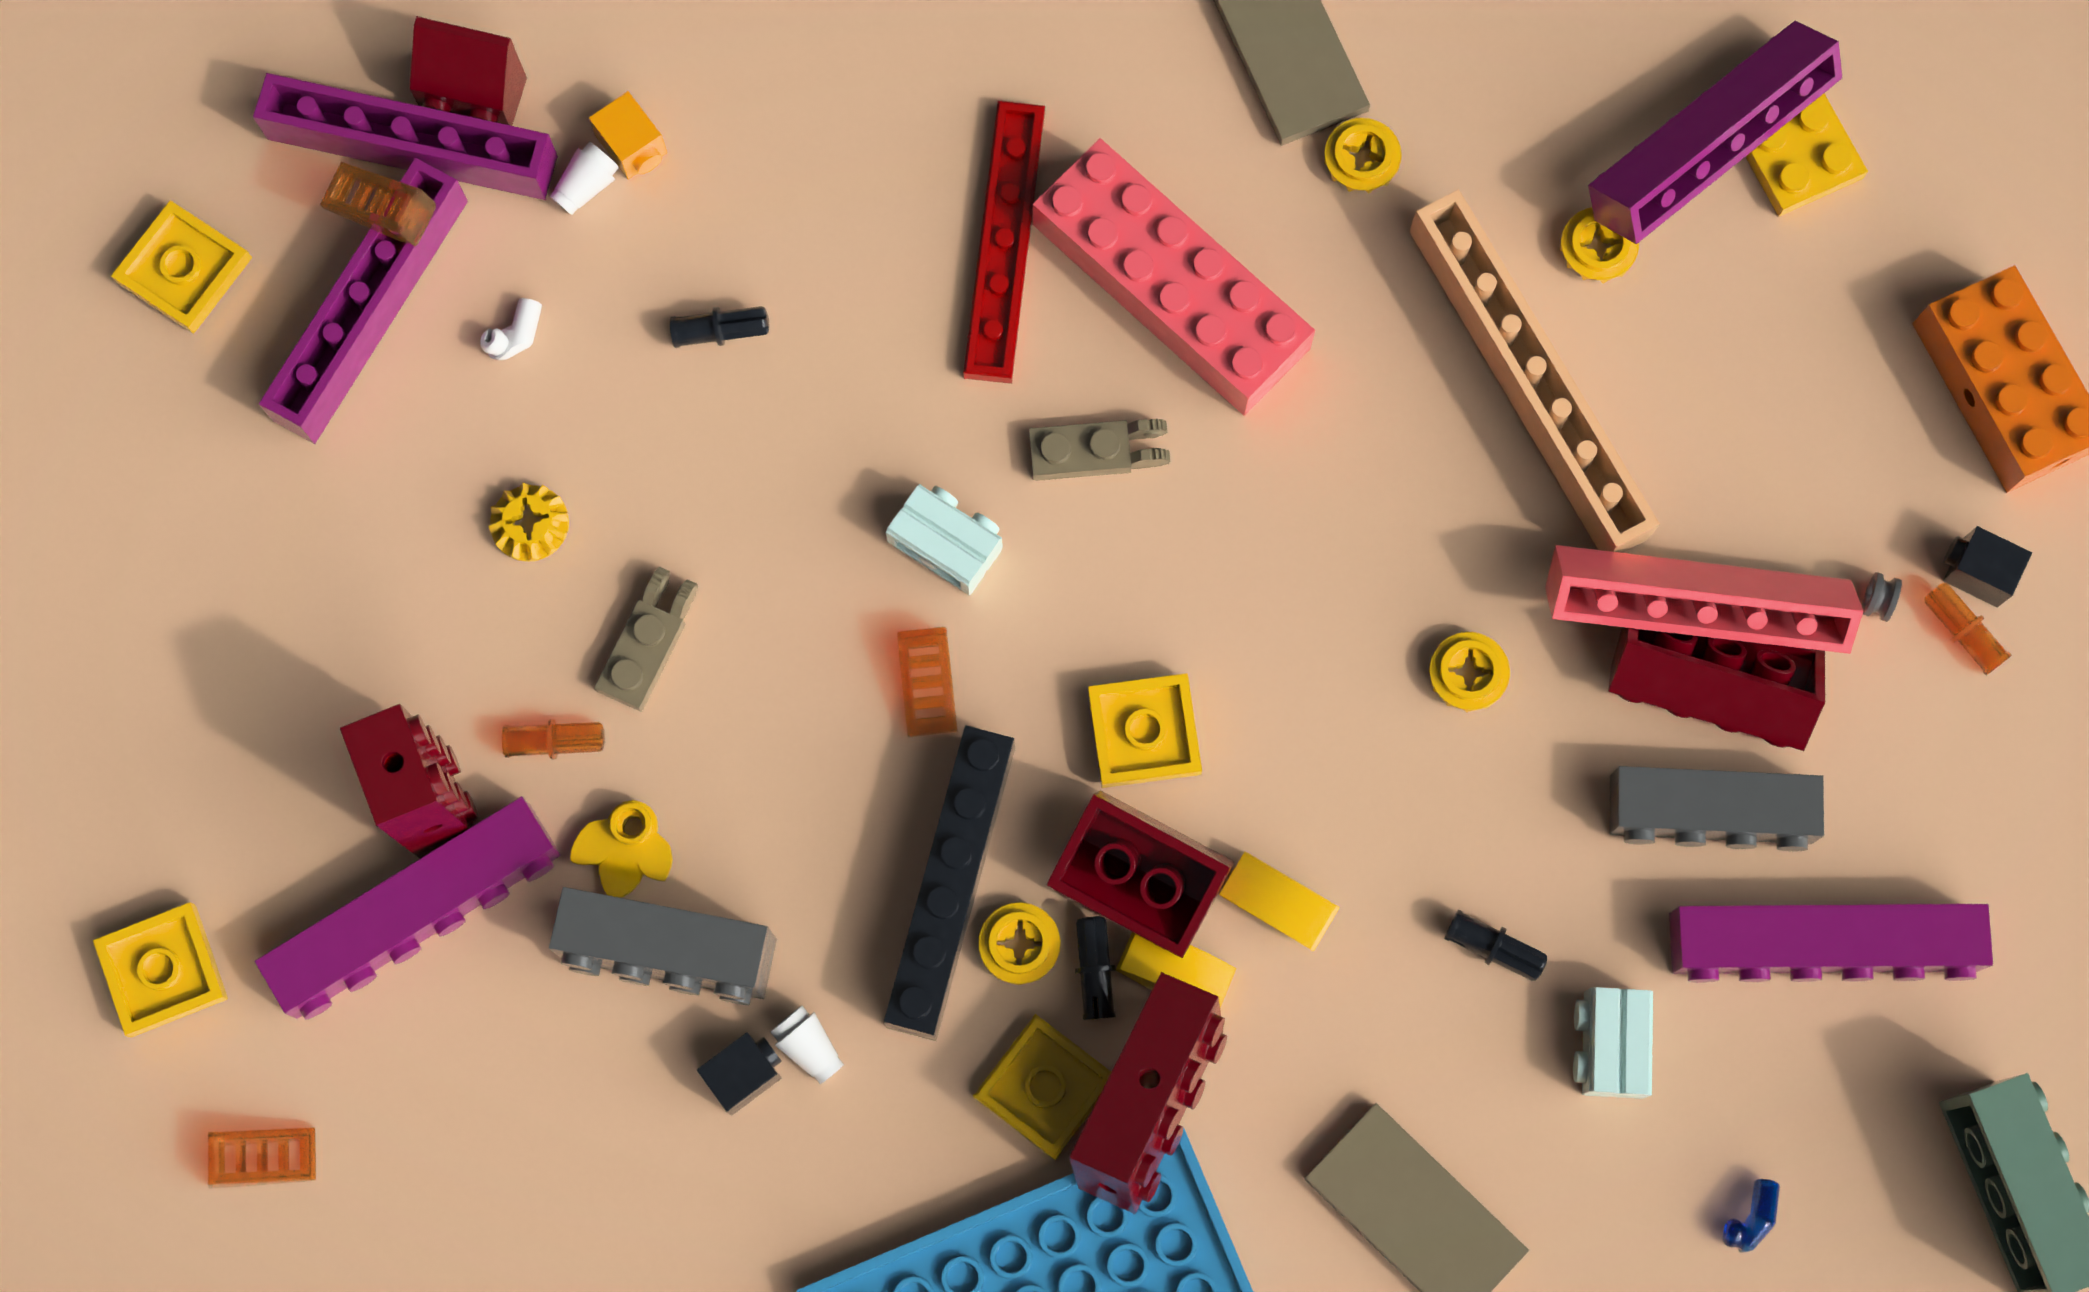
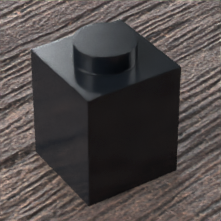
M1976 526L1964 538L1957 536L1951 543L1943 560V563L1950 565L1943 582L1998 608L2013 596L2033 552Z
M746 1032L699 1067L697 1072L726 1112L733 1115L782 1079L774 1068L782 1060L765 1037L755 1042Z

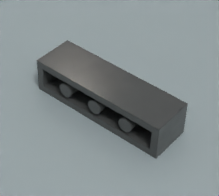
M1619 766L1610 775L1609 835H1624V842L1628 844L1655 843V837L1675 838V845L1684 847L1705 846L1706 839L1726 840V847L1732 849H1753L1757 847V842L1777 843V850L1805 851L1808 850V844H1812L1824 836L1823 775Z

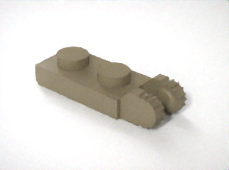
M1144 419L1128 424L1127 420L1029 428L1033 480L1131 473V469L1161 467L1169 464V450L1152 448L1130 453L1129 440L1157 438L1168 433L1167 422L1163 419Z
M661 567L654 571L644 591L642 601L638 599L594 687L596 692L640 712L644 709L685 626L684 618L696 596L698 588L697 583L687 579L678 589L670 613L656 608L663 592L668 586L670 571Z

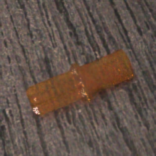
M1944 582L1926 595L1924 598L1925 604L1953 635L1950 639L1952 643L1958 641L1984 670L1985 675L1991 673L2012 656L1981 622L1985 619L1982 614L1977 617L1949 584Z
M549 719L545 725H504L502 729V749L505 758H511L512 756L549 755L550 759H557L558 754L600 752L605 745V730L603 724L599 722L556 724L555 719Z

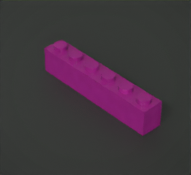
M1796 20L1793 21L1588 185L1595 221L1629 241L1638 244L1843 78L1839 41Z
M266 73L253 115L254 120L267 140L408 170L413 160L417 158L457 179L459 182L546 200L558 158L551 138L547 133Z
M417 158L413 160L259 402L261 408L273 422L316 444L466 206L468 200L457 179Z
M520 797L254 962L283 1012L296 1019L301 1016L305 1020L311 1019L326 1011L332 1005L330 998L346 988L353 992L371 983L377 977L375 970L388 962L393 961L394 964H399L416 955L421 950L419 943L435 933L439 937L445 936L461 927L466 922L464 915L481 905L483 909H488L500 903L509 896L508 888L524 878L527 882H531L542 877L554 867L551 861L561 856L532 806L523 797Z
M1989 904L1678 906L1669 913L1672 974H1688V982L1694 983L1719 981V973H1739L1740 982L1770 981V973H1790V979L1793 982H1812L1822 980V973H1841L1842 981L1856 982L1873 980V972H1893L1894 981L1924 980L1925 972H1944L1945 980L1964 981L1977 979L1976 972L1993 966Z

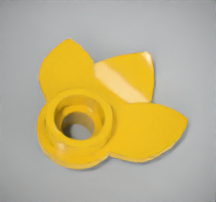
M631 800L617 805L610 813L608 819L588 823L574 841L570 860L578 865H599L601 884L606 894L623 898L635 890L640 884L643 875L656 881H666L672 867L673 857L670 845L657 833L658 820L654 811L643 802ZM632 818L640 819L642 822V829L636 835H628L624 829L626 822Z

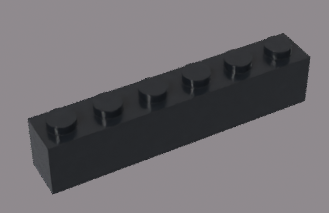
M966 725L964 727L886 1011L884 1024L888 1029L933 1041L937 1040L1015 751V740L1013 737Z

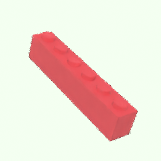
M1555 545L1545 585L1552 619L1848 654L1851 653L1864 612L1853 583L1848 579Z

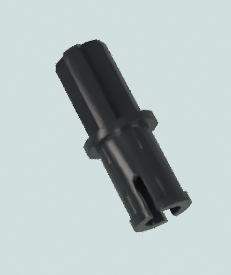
M762 306L720 311L719 307H714L712 313L683 317L673 316L670 318L671 339L674 348L708 342H717L718 346H723L725 340L766 335L769 333V317L765 307Z
M1459 909L1444 937L1445 940H1450L1484 957L1485 964L1490 965L1491 961L1531 981H1536L1541 976L1547 963V955L1505 934L1506 928L1501 927L1500 930H1497L1464 914Z
M1100 916L1078 919L1076 928L1080 968H1075V974L1081 975L1083 1020L1116 1017L1111 982V971L1116 969L1115 965H1110L1106 920Z

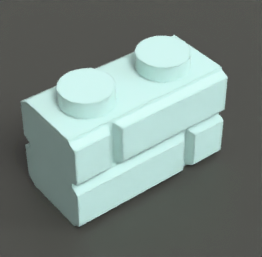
M919 484L905 502L904 507L888 526L886 531L887 542L970 596L1003 548L1002 537L997 535L1000 529L993 521L980 513H975L971 518L957 509L956 506L959 502L944 489L934 486L929 491Z
M1602 987L1589 988L1584 992V1000H1576L1574 1009L1575 1030L1583 1031V1051H1576L1574 1054V1082L1582 1083V1095L1635 1099H1644L1651 1096L1653 991Z

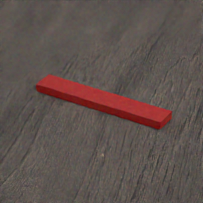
M1007 101L997 102L963 371L964 379L1012 384L1033 217V203L1035 201L1045 119L1044 105Z

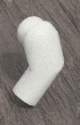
M520 298L512 325L502 330L498 328L486 330L480 340L482 350L488 353L492 359L506 360L529 348L534 341L542 304L532 299Z

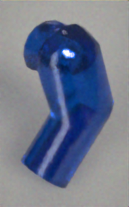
M1769 1179L1754 1181L1751 1210L1745 1222L1733 1218L1725 1224L1722 1239L1727 1247H1736L1740 1253L1753 1251L1775 1227L1780 1185L1777 1182Z

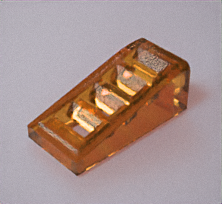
M344 162L340 163L320 203L321 207L330 212L413 246L419 244L436 209V203L422 189ZM355 181L360 182L350 205L345 203ZM376 189L367 211L364 210L373 190ZM392 196L395 197L386 217H383Z
M936 627L897 632L908 737L958 732L947 628ZM939 647V653L910 656L909 649ZM941 666V674L912 677L911 669ZM943 687L944 695L914 698L913 690ZM945 707L946 716L916 719L915 710Z
M315 1128L208 1132V1189L316 1181ZM289 1141H300V1170H289ZM278 1142V1171H268V1143ZM257 1144V1172H246V1145ZM225 1146H235L236 1173H225Z

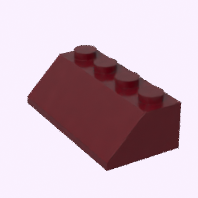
M1622 627L1611 664L1608 692L1617 694L1628 702H1644L1666 709L1677 717H1693L1713 723L1727 732H1742L1759 737L1776 747H1792L1804 751L1825 705V651Z

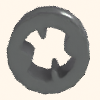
M1875 572L1864 595L1862 603L1863 615L1870 616L1872 613H1878L1880 620L1888 622L1899 600L1902 580L1894 577L1891 581H1886L1882 573Z

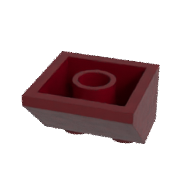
M416 16L413 28L410 90L418 106L512 126L527 76L511 38Z

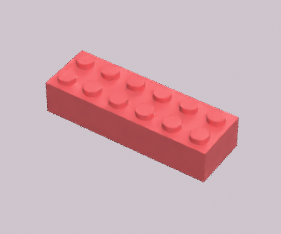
M1101 138L1033 203V226L1243 416L1311 349L1315 329Z

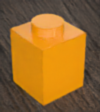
M629 91L589 117L596 138L628 180L637 173L645 174L658 166L662 156L667 154L662 134Z

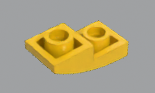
M1244 851L1219 894L1312 951L1316 949L1340 908Z
M1132 932L1116 971L1150 990L1153 989L1160 973L1163 972L1219 996L1221 1007L1237 968L1192 945L1189 946L1184 957L1180 958Z

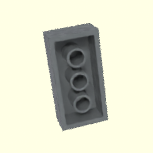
M563 887L549 949L562 958V965L569 966V970L576 973L599 976L600 969L604 968L612 970V974L619 976V980L649 986L651 978L663 980V984L670 986L669 990L699 996L702 987L714 990V994L720 995V1000L750 1005L751 997L765 998L777 939L769 927Z

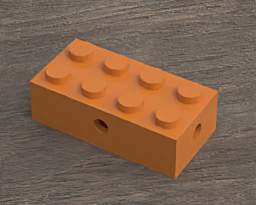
M2016 265L1929 304L1912 323L2006 493L2089 455V393Z

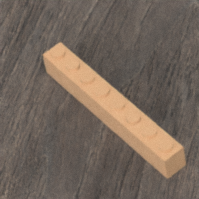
M1458 189L1417 210L1409 231L1598 550L1624 553L1648 540L1660 525L1659 521L1460 190Z

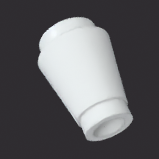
M589 141L583 150L577 148L550 197L568 213L573 215L578 208H581L615 180L612 175L619 166Z
M803 1006L796 1009L770 1031L778 1041L775 1046L809 1075L814 1077L819 1084L825 1082L844 1065L838 1058V1054L815 1012L809 1014Z

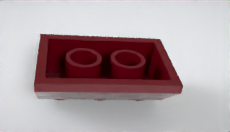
M1100 790L1093 794L1046 885L1183 958L1235 862Z

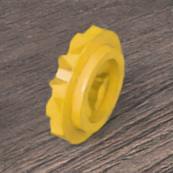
M1370 118L1350 119L1337 126L1328 137L1325 145L1324 164L1327 165L1331 173L1332 181L1340 182L1346 186L1349 192L1365 190L1370 194L1376 188L1383 185L1387 186L1399 170L1402 158L1401 146L1394 132L1385 124ZM1366 141H1369V157L1376 161H1366L1359 171L1355 170V156L1349 153H1358L1361 147H1364Z
M1592 207L1579 211L1567 222L1562 233L1560 251L1563 252L1566 259L1567 268H1573L1581 275L1583 280H1600L1603 284L1610 279L1622 277L1635 262L1639 250V243L1635 244L1596 222ZM1596 229L1602 243H1610L1613 246L1606 249L1602 261L1597 256L1595 249L1584 247V245L1591 244Z
M522 483L520 487L510 491L504 490L502 497L496 505L491 506V518L488 527L495 544L504 554L519 561L530 562L550 556L562 545L568 533L569 516L560 496L549 490L546 486ZM525 505L529 506L535 517H543L540 522L533 524L532 540H529L521 525H513L515 521L523 518Z
M1461 632L1445 639L1436 648L1428 670L1433 691L1438 693L1447 706H1454L1463 709L1465 712L1490 707L1504 694L1510 679L1509 661L1503 649L1490 637L1476 632ZM1468 653H1471L1474 669L1487 674H1484L1483 677H1476L1470 690L1467 691L1464 677L1449 671L1462 668Z
M1011 903L998 908L986 919L979 935V951L984 965L998 980L1019 986L1039 981L1055 966L1060 952V935L1053 919L1041 908L1028 903ZM1018 923H1023V931H1025L1027 940L1034 941V943H1043L1042 946H1034V949H1027L1025 951L1022 965H1017V958L1014 957L1013 949L1005 948V945H997V942L1005 943L1006 940L1014 939L1015 931H1018Z

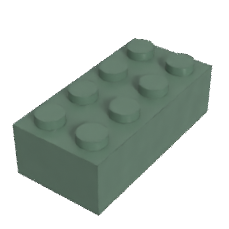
M2025 1073L1987 1084L1939 1102L2017 1292H2077L2089 1287V1216L2087 1214L2089 1213V1198L2084 1188L2079 1183H2074L2066 1162H2069L2067 1146L2060 1134L2052 1131L2045 1114L2048 1110L2047 1099L2039 1084L2032 1082L2029 1074Z

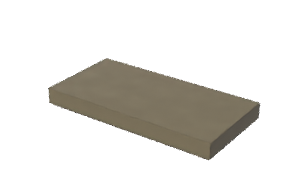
M1214 0L1281 146L1369 112L1370 103L1321 0Z
M1377 1103L1363 1115L1304 1178L1420 1292H1491L1529 1251L1524 1244Z

